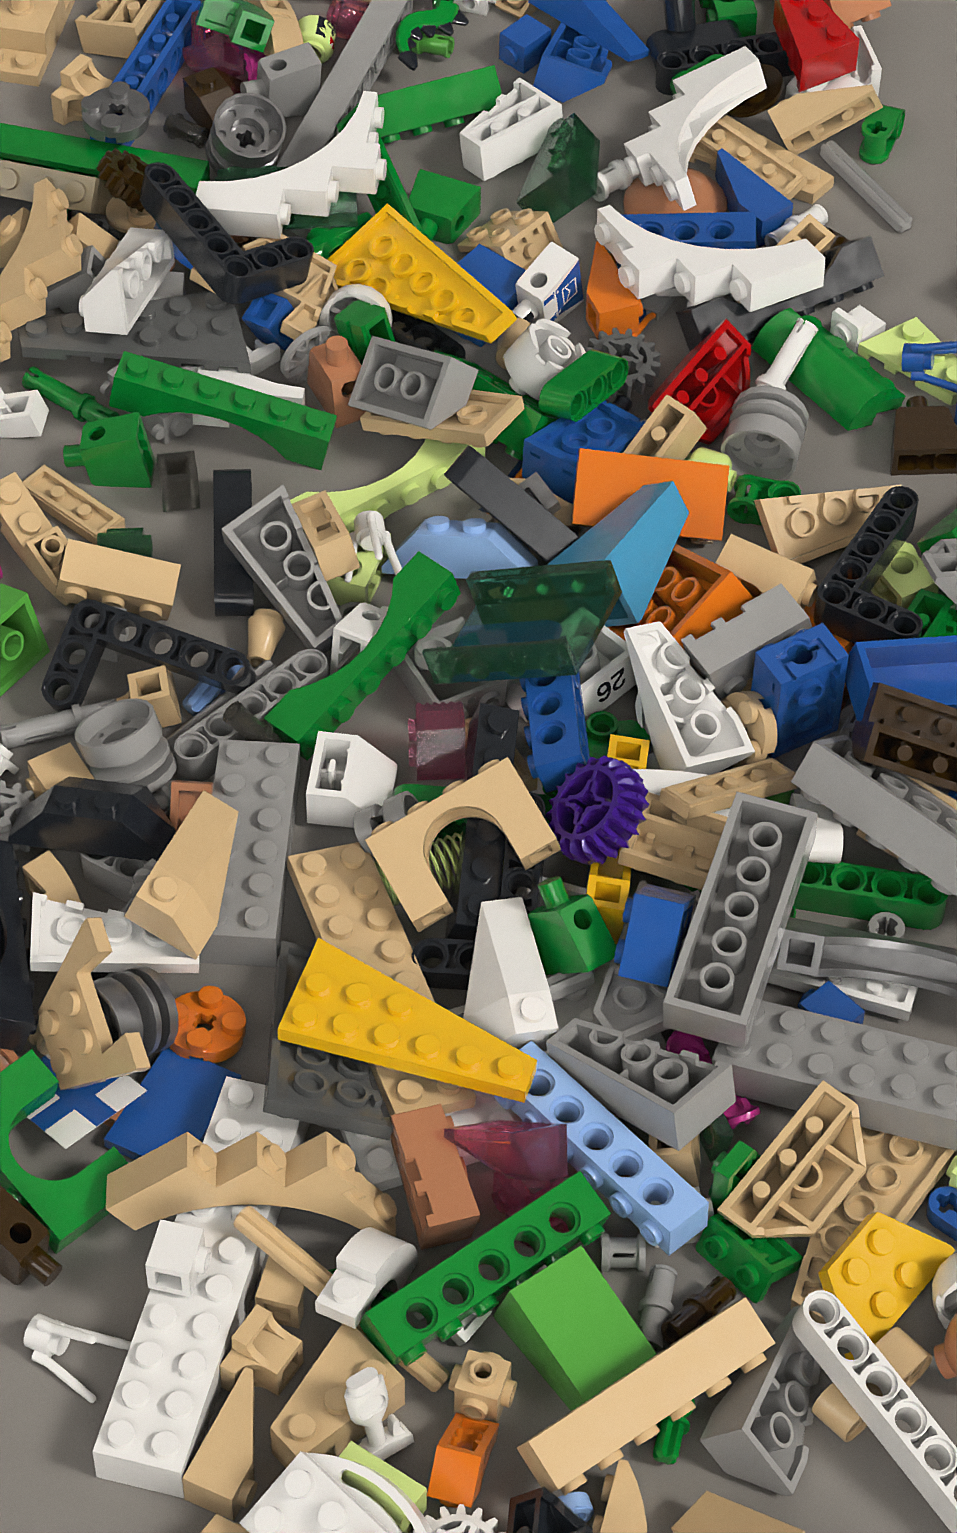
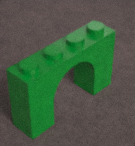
M31 1049L0 1072V1185L48 1229L50 1233L49 1247L57 1254L110 1214L106 1210L107 1175L128 1164V1162L115 1147H112L76 1175L62 1180H45L35 1177L26 1172L16 1162L9 1145L11 1131L23 1119L55 1096L59 1083L57 1078Z

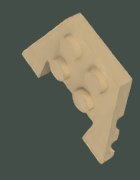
M281 233L280 239L259 238L243 245L241 250L246 251L288 237ZM314 252L308 277L304 283L272 293L286 298L294 307V310L282 321L281 333L295 340L304 332L317 326L335 274L336 264ZM193 267L189 279L215 293Z
M101 917L86 918L38 1010L39 1030L44 1037L51 1058V1068L59 1081L60 1090L76 1089L104 1082L106 1079L123 1077L134 1072L147 1071L151 1068L139 1032L124 1033L114 1044L91 976V972L113 952Z

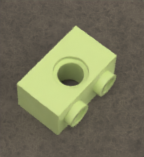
M905 541L871 592L877 597L907 609L920 589L938 594L939 587L933 581L914 546Z

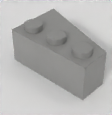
M782 584L741 606L743 613L732 620L725 622L720 617L711 622L713 630L700 638L695 639L690 634L681 639L686 653L690 656L691 666L698 675L704 679L708 678L714 685L715 689L713 692L720 701L731 693L742 691L747 681L753 677L755 652L767 644H775L794 636V634L802 629L812 628L810 617Z

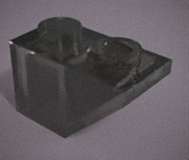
M194 450L155 453L163 512L199 509V481Z

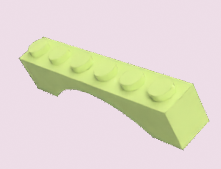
M425 439L416 455L401 469L388 477L367 486L346 491L327 492L345 526H347L348 522L354 523L355 517L363 511H377L385 519L390 514L407 505H412L419 499L452 483L444 476V473L468 445L442 443L438 440ZM469 445L485 457V447L476 448ZM305 492L291 499L290 502L291 504L319 492Z

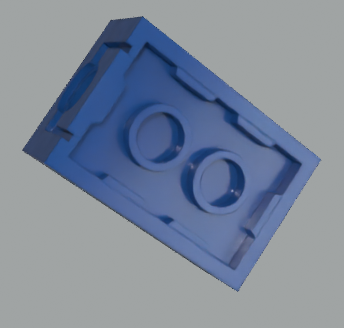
M606 400L577 422L559 418L524 439L522 477L527 479L537 472L553 494L573 504L578 449L623 453L646 421L643 420L641 422V419L610 402L607 404Z
M824 623L810 629H802L794 634V636L775 644H767L755 652L751 691L759 693L764 698L758 700L763 704L764 709H772L777 724V746L774 753L768 754L770 758L779 757L838 730L849 654Z

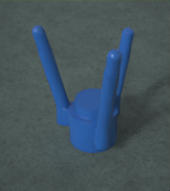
M957 341L928 344L904 343L901 363L902 371L911 372V381H923L957 393V384L925 374L926 370L933 369L934 355L957 354Z

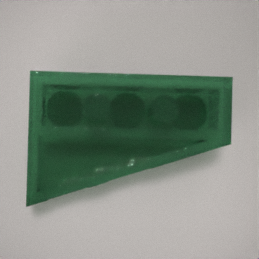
M575 113L566 119L560 118L549 127L516 201L522 209L530 208L532 211H548L552 223H555L597 193L600 140Z

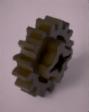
M116 148L112 152L108 150L96 167L100 172L98 177L107 182L104 186L114 198L121 199L127 206L137 209L139 212L145 209L139 199L145 168L149 164L141 161L140 157L135 154H129L128 151L124 150L121 153Z

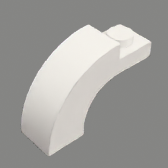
M372 1227L360 1230L347 1242L336 1257L337 1269L315 1301L316 1312L356 1329L365 1312H367L382 1288L394 1293L402 1289L418 1264V1253L415 1246Z

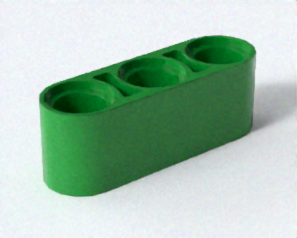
M594 349L587 351L543 386L539 396L540 410L571 421H579L624 385L628 375V361L625 358Z

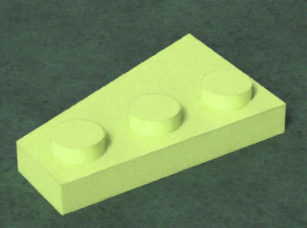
M915 317L859 343L857 354L866 359L872 356L885 363L884 369L894 375L901 372L911 378V372L902 371L901 363L904 343L928 344L941 341ZM954 354L934 355L933 369L926 370L925 374L957 384V357ZM915 381L916 387L950 406L957 403L956 392L923 381Z

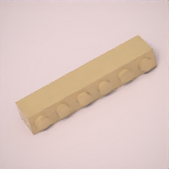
M744 1297L516 1448L541 1487H545L552 1492L560 1489L565 1496L587 1481L583 1473L597 1464L602 1471L621 1459L624 1455L620 1448L634 1440L636 1445L639 1446L658 1434L660 1430L656 1424L668 1415L674 1422L696 1408L692 1399L704 1391L710 1398L732 1383L728 1378L729 1374L738 1368H741L745 1374L767 1360L763 1351L774 1345L775 1342L747 1298Z

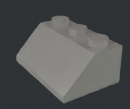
M372 336L348 406L431 430L466 406L479 370L450 356Z

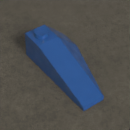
M606 0L528 1V3L628 62L649 56V48Z
M561 22L542 54L533 86L552 99L564 103L605 83L612 68L611 60L607 59L609 51Z

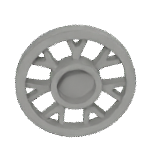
M318 326L297 337L282 356L280 370L283 376L292 383L307 382L310 350L315 346L324 344L329 336H339L335 330L329 326Z

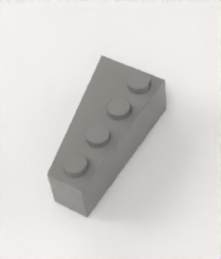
M283 484L222 528L223 540L305 647L326 653L332 648L333 628L343 618Z

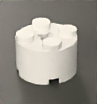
M538 319L535 324L532 323L526 328L503 355L506 369L511 376L509 379L511 388L520 395L527 393L539 400L543 386L585 354L584 348L580 343L574 346L567 338L571 333L560 324L548 319Z

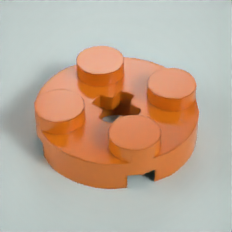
M204 986L199 991L189 992L175 999L178 1011V1033L174 1043L169 1047L173 1052L187 1059L192 1056L203 1058V1061L219 1063L231 1058L240 1050L246 1034V1015L242 1007L229 996L223 995V991L219 987ZM205 1023L212 1025V1030H207L204 1027H196L198 1024Z

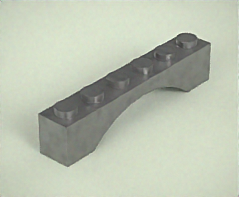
M791 917L788 919L781 940L776 969L816 977L836 976L882 980L924 988L957 998L956 948Z

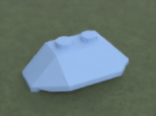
M446 516L430 517L425 519L395 549L402 568L419 551L452 572L454 578L527 583L538 568L537 559L521 540L502 524L486 522L482 518H470L465 521L449 520ZM387 558L381 566L382 573L395 574L390 560Z

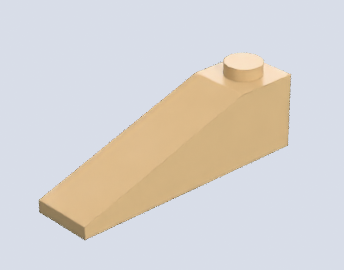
M203 790L136 894L124 917L196 960L218 924L239 811Z

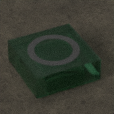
M724 1113L699 1133L700 1141L711 1163L715 1162L723 1151L728 1152L734 1136Z

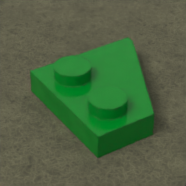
M740 1140L729 1153L726 1151L720 1153L711 1168L714 1178L708 1196L711 1197L714 1215L718 1214L717 1209L761 1156L757 1151Z

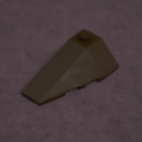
M215 67L183 78L185 110L207 137H209L218 107L225 99L241 93L240 84L244 82Z

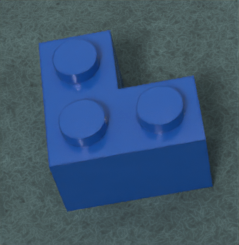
M647 884L634 893L633 898H627L623 912V922L629 923L626 939H619L614 956V963L620 964L618 976L664 987L669 986L678 961L682 940L686 938L690 927L696 895Z

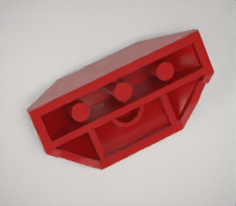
M725 319L682 359L648 399V410L653 413L666 394L696 413L707 428L698 442L711 444L728 425L736 398L741 392L750 388L749 356H751V344Z

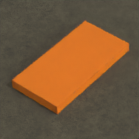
M580 448L578 449L571 525L593 527L643 485L673 481L689 511L679 537L721 542L730 466Z

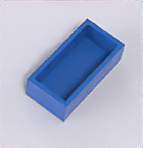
M957 635L855 642L849 652L845 683L857 721H862L873 682H879L957 709Z

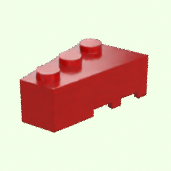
M775 0L773 25L782 49L786 50L788 55V65L790 70L794 71L797 79L796 86L799 92L856 71L860 39L823 0Z

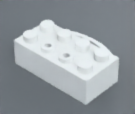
M300 1451L240 1522L249 1533H402L396 1522L382 1506L363 1492L347 1485L341 1479L342 1473L349 1470L366 1478L388 1494L404 1512L416 1533H433L426 1518L416 1504L403 1490L385 1476L354 1461L333 1455L305 1453Z

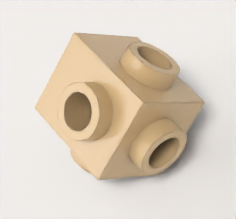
M468 1349L463 1365L455 1364L449 1381L448 1389L454 1391V1414L457 1412L474 1420L484 1419L498 1423L503 1408H510L516 1392L517 1381L511 1380L512 1362L504 1360L500 1355L493 1352L484 1351L480 1353Z

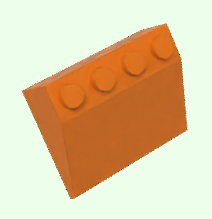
M675 544L640 622L607 628L625 640L624 631L626 628L660 621L685 650L681 639L690 634L695 639L700 638L713 630L711 622L720 617L725 622L732 620L743 613L741 606L754 598L730 570Z

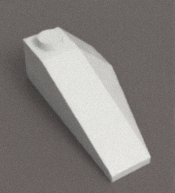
M660 621L625 629L624 636L654 755L661 770L711 775L719 773L755 752L739 715L731 706L726 708L713 693L714 685L708 678L703 680L689 664L690 656Z
M522 897L481 902L463 1019L518 1050L532 1040L540 1049L547 1051L546 1041L557 1033L558 1025L550 988Z

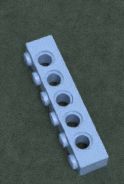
M532 1040L519 1049L537 1060V1069L525 1103L494 1095L496 1101L504 1109H511L521 1118L523 1125L532 1135H539L544 1139L561 1162H568L578 1172L581 1171L592 1188L601 1192L609 1200L611 1207L620 1217L629 1218L639 1228L641 1235L650 1245H658L668 1256L707 1227L709 1202ZM591 1148H600V1150H592ZM620 1175H630L631 1177H621ZM651 1201H659L661 1205H651L649 1203Z

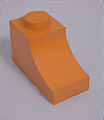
M456 1412L437 1444L427 1496L438 1499L441 1504L448 1507L458 1508L459 1504H464V1506L471 1508L481 1490L484 1473L497 1440L500 1424L484 1419L474 1420Z

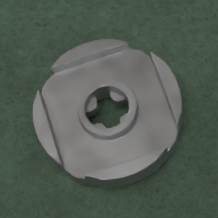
M114 82L109 87L84 97L81 101L83 128L88 135L98 141L105 142V137L116 138L117 143L129 142L142 136L149 127L148 121L151 119L148 99L139 91L130 89L129 84L126 82Z

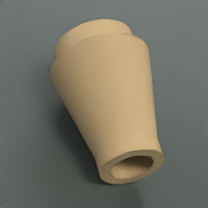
M266 608L257 609L254 611L253 616L248 619L247 659L255 668L263 661L271 659L285 631L284 618L277 611Z

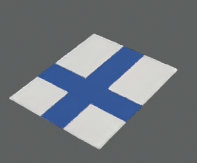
M47 1054L40 1058V1060L56 1077V1074L53 1072L51 1068L50 1055ZM128 1075L106 1079L104 1082L76 1089L60 1090L58 1084L55 1096L27 1116V1118L67 1149L147 1092V1090Z

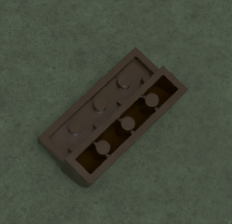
M873 682L862 721H855L852 733L854 757L857 760L957 793V709L879 682Z

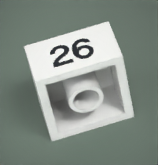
M584 610L562 627L564 634L561 641L568 640L579 666L586 721L591 714L603 711L635 686L636 680L626 641Z

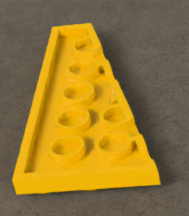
M388 203L327 259L337 265L334 279L339 289L351 284L370 286L384 296L392 310L490 344L517 320L512 310Z
M320 938L315 943L278 1026V1040L525 1103L537 1069V1060Z

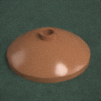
M687 168V176L697 205L684 211L675 200L669 201L662 185L656 186L655 183H652L645 187L637 177L625 191L623 209L624 214L727 212V199L723 189L715 180L698 170Z

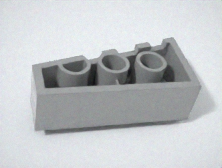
M578 1018L571 1020L546 1041L548 1056L608 1111L678 1151L736 1102L732 1064L717 1060L713 1065L699 1061V1054L682 1050L680 1054L660 1049L659 1042L646 1038L643 1041L628 1040L624 1038V1032Z

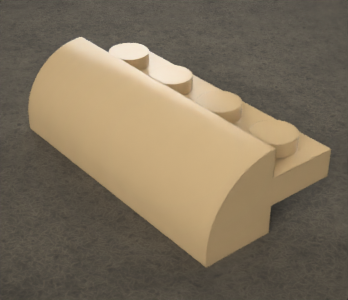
M648 792L645 798L650 805L642 811L646 821L638 824L637 831L639 835H632L628 840L629 848H621L618 864L671 880L677 884H684L702 890L728 817L710 813L686 820L659 802V795Z

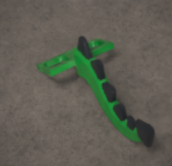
M432 0V10L410 13L399 22L395 33L396 45L400 52L398 59L412 71H415L418 67V58L416 53L410 51L411 48L416 47V43L410 38L418 41L422 40L423 35L421 31L427 37L433 38L436 29L451 36L454 33L452 24L466 26L469 23L467 17L460 11L459 6L453 3L454 0Z

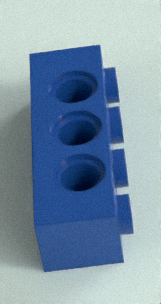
M756 212L621 214L627 220L649 232L682 243L719 249H756L757 247ZM617 263V268L619 269L621 264Z
M567 639L560 642L541 677L519 679L523 691L526 692V697L521 698V705L525 718L530 724L524 726V733L527 744L533 752L532 755L527 756V762L532 778L540 779L546 793L557 790L555 786H562L566 781L565 773L573 774L577 763L586 765L590 758L579 666Z

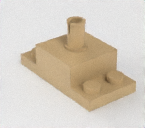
M0 0V81L39 87L75 0Z

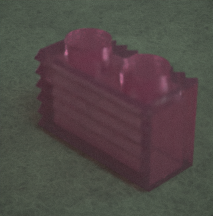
M443 701L440 704L434 702L431 705L426 702L422 705L419 702L415 705V718L408 719V742L411 743L408 744L409 767H416L417 781L465 779V719L463 703L458 701L455 704L450 701L446 704Z

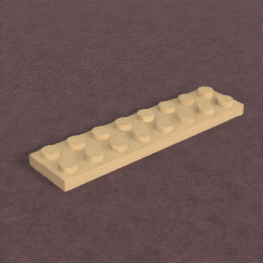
M359 842L288 856L287 869L316 939L320 938L435 1003L415 955L414 959L417 964L412 960L413 950L371 853L364 852ZM368 1063L390 1116L437 1104L442 1105L445 1114L475 1106L476 1095L472 1089Z

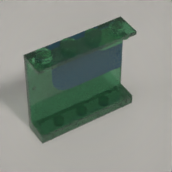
M611 560L472 571L466 582L476 606L451 647L424 649L422 654L434 684L577 675L622 594Z

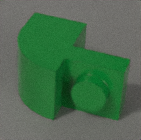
M203 0L195 20L196 25L228 35L231 42L262 53L275 22L272 15L267 11L244 0Z

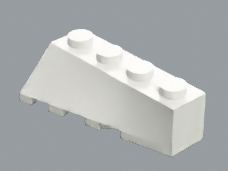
M130 227L123 239L118 242L115 251L110 258L106 259L104 267L93 278L91 286L80 298L79 314L84 317L85 330L87 332L121 335L129 333L175 263L172 240L163 230Z

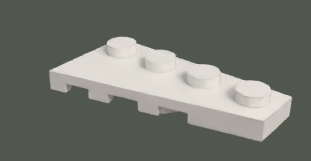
M33 892L30 971L58 972L84 920L94 917L102 918L113 952L92 972H125L133 967L147 966L158 973H199V956L196 960L125 918V912L108 909V912L104 913L84 908V903L67 900L66 904L47 900V895Z

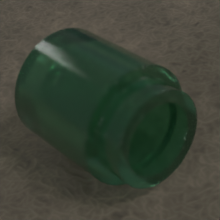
M144 527L107 529V532L98 533L97 535L98 546L153 557L152 535H145Z

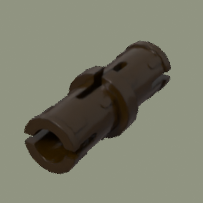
M717 1276L703 1291L698 1294H692L683 1301L680 1311L661 1326V1333L667 1343L673 1344L718 1314L724 1306L733 1301L737 1295L734 1284L724 1276L722 1278Z

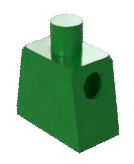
M420 169L409 196V201L425 236L431 241L453 244L481 213V187Z
M139 412L87 422L82 429L81 443L65 445L63 448L65 466L67 468L85 466L90 482L95 486L152 488L155 458Z
M555 876L540 882L537 886L544 905L529 912L528 919L545 975H553L558 972L561 974L590 972L614 959L617 946L592 897L588 894L568 896L561 876Z

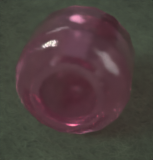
M332 0L326 18L334 25L336 37L349 41L368 8L369 2L364 0Z

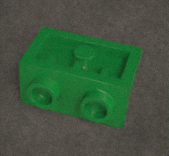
M719 1213L709 1218L707 1227L704 1228L695 1246L696 1251L724 1277L728 1278L736 1288L755 1304L764 1299L771 1283L798 1271L803 1257L781 1237L752 1238Z

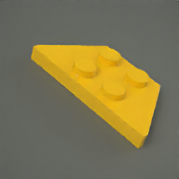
M875 1212L865 1217L818 1272L823 1290L832 1293L840 1300L871 1341L876 1344L887 1334L931 1281L939 1266L956 1250L941 1240L882 1213ZM851 1352L844 1354L846 1359L854 1360Z

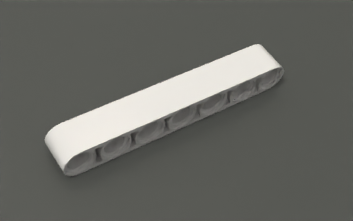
M817 1290L810 1293L804 1299L792 1320L796 1336L951 1533H957V1501L954 1498V1492H957V1447L840 1300L825 1290ZM809 1311L820 1313L825 1319L826 1324L815 1322L811 1318ZM837 1347L847 1348L854 1356V1360H848L841 1356ZM866 1383L877 1385L882 1391L883 1396L873 1395L868 1390ZM895 1419H901L909 1424L912 1433L901 1431L897 1427ZM924 1456L934 1457L938 1461L941 1470H935L928 1466Z

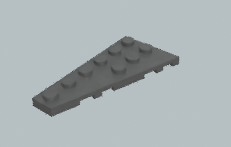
M211 291L150 300L127 335L87 332L85 330L84 317L80 316L79 312L37 318L17 327L23 357L67 360L71 356L90 357L91 362L104 363L105 358L121 359L123 352L127 351L179 368L185 364L204 365L205 370L219 371V366L238 367V373L251 374L250 360L235 304L222 301Z
M281 940L276 961L263 1112L277 1115L281 1118H291L317 1124L325 1128H335L389 1141L394 1127L390 1118L383 1115L381 1110L383 1100L379 1090H373L368 1078L370 1068L367 1062L278 1040V1026L313 950V947Z

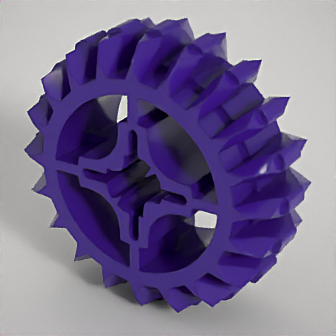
M605 755L600 759L590 757L586 765L577 763L573 774L565 773L566 781L562 786H555L558 793L556 797L548 800L552 809L546 813V818L549 820L548 825L557 838L563 855L589 866L593 862L604 864L607 857L617 859L618 851L621 847L629 848L628 840L632 835H639L637 831L638 824L646 821L642 811L650 805L645 798L648 790L643 784L644 779L630 765L622 760L619 761L616 758L613 759Z

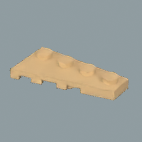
M728 115L722 118L807 176V184L793 198L813 204L833 187L834 176ZM696 145L689 162L695 163L698 159L709 163L710 169L716 171V158Z
M901 485L754 500L771 551L802 564L848 546L884 494L890 488Z

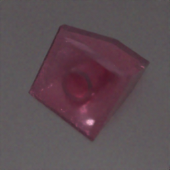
M491 1120L444 1128V1138L506 1179L524 1180V1187L546 1188L551 1186L550 1180L568 1176L567 1124Z

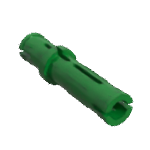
M30 367L28 369L34 376L25 372L22 378V386L24 388L38 390L42 397L71 412L74 419L80 422H92L120 415L118 412L98 403L95 400V396L89 393L82 394L40 371L37 367Z

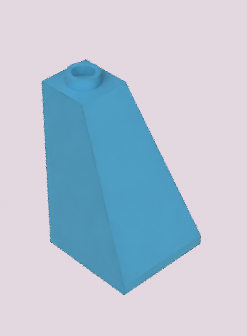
M673 481L643 485L546 566L573 619L585 610L606 627L637 624L640 622L689 514Z

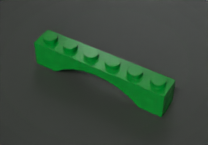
M127 351L123 352L115 373L109 401L110 407L130 413L139 412L140 416L143 417L159 413L180 412L221 419L258 436L272 446L286 460L318 470H322L337 415Z
M418 551L393 578L392 597L387 614L378 632L365 649L351 662L332 675L310 685L289 690L264 717L273 737L281 743L300 744V756L308 761L314 754L318 731L334 733L342 723L347 722L352 717L357 706L368 695L377 690L381 680L391 669L398 666L404 660L406 653L413 645L429 633L436 620L445 611L450 610L454 606L461 592L453 573Z

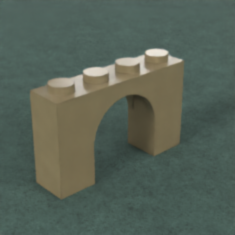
M0 159V196L33 202L34 184L47 178L56 189L59 188L65 193L69 202L67 209L106 215V206L113 197L104 186L107 183L106 181L96 177Z

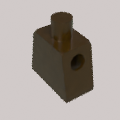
M913 396L907 400L906 407L896 409L892 433L891 476L957 474V427L949 408L945 406H929L928 400L924 396Z
M0 1185V1274L14 1285H20L31 1274L44 1286H48L56 1279L63 1267L48 1254L50 1233L41 1222Z

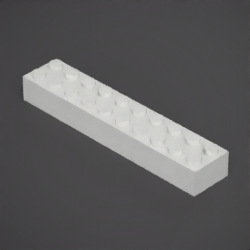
M226 1076L203 1143L210 1146L217 1153L243 1138L259 1132L269 1141L280 1146L286 1153L303 1144L310 1123L264 1113L265 1085ZM230 1205L197 1209L177 1214L175 1221H187L196 1227L204 1228L205 1246L211 1248L209 1266L205 1274L199 1273L191 1297L150 1289L92 1451L96 1477L184 1498L182 1478L204 1440L221 1389L219 1365L231 1351V1337L244 1321L266 1255L263 1250L237 1230L233 1223L243 1208L251 1206L275 1226L282 1208L281 1206Z

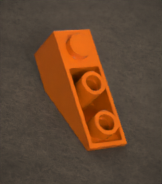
M596 241L586 292V321L597 340L600 331H604L607 335H612L613 328H617L620 334H625L627 329H632V333L639 332V317L643 316L641 299H638L628 288L621 284L617 263L613 254L608 253L605 246Z

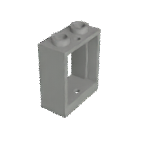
M459 617L432 628L424 638L442 637L452 643L454 653L466 631L472 629L463 617ZM415 644L406 653L404 660L394 667V670L437 733L447 728L455 727L456 721L472 718L480 703L499 707L506 705L507 680L479 681L480 686L439 702L420 674V671L425 669L417 666L414 661ZM481 655L462 656L473 674H475L483 657Z

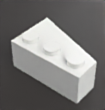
M520 77L513 83L514 89L507 95L501 94L496 98V106L489 112L483 110L459 133L463 167L483 181L495 177L506 169L522 163L525 159L565 139L562 104Z

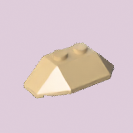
M823 1080L717 1209V1212L752 1238L814 1237L867 1171L858 1104Z

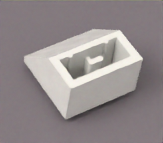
M318 731L306 790L307 823L354 828L353 817L356 812L374 804H379L383 807L384 800L393 796L398 764L358 735Z

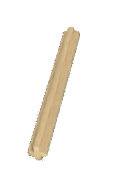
M246 1206L236 1216L233 1225L237 1230L316 1296L320 1295L333 1275L253 1207ZM358 1324V1326H357L356 1328H357L364 1336H366V1334L364 1333V1331L362 1330V1328H361V1327L359 1326V1324ZM427 1352L408 1366H405L402 1361L398 1363L431 1392L438 1391L450 1375L449 1371Z

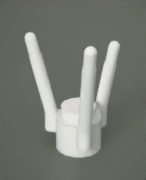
M371 510L359 513L354 519L355 531L350 533L356 554L358 546H361L364 550L374 551L375 558L381 560L383 557L381 546L383 545L394 573L397 575L402 567L392 545L390 532L385 530L383 516L379 512ZM353 571L345 574V582H351Z
M40 1313L36 1314L28 1324L24 1335V1345L34 1350L31 1358L32 1361L47 1367L88 1402L94 1403L96 1396L56 1363L51 1356L54 1354L57 1356L62 1355L67 1349L70 1339L89 1344L96 1342L129 1350L131 1342L70 1326Z

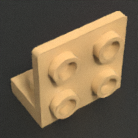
M504 208L494 212L490 216V221L483 226L470 230L466 234L467 238L457 245L460 252H470L477 245L481 244L525 270L529 268L551 241L563 248L548 211H532L530 208L521 211H510L508 208Z

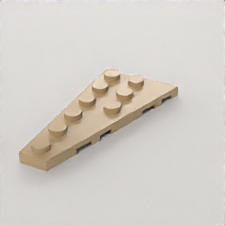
M861 1127L867 1171L814 1237H810L791 1298V1309L801 1305L810 1293L823 1290L818 1272L868 1214L879 1212L903 1224H907L946 1172L950 1163L957 1155V1151ZM809 1311L811 1318L815 1322L826 1324L825 1319L820 1313Z

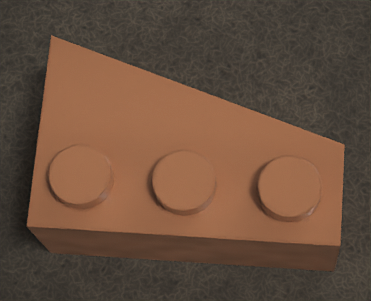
M441 1104L391 1115L390 1120L394 1129L390 1141L420 1249L424 1250L471 1238L476 1224L480 1221V1212L468 1181L465 1161L462 1156H459L454 1142L456 1141V1130L452 1117L445 1116Z

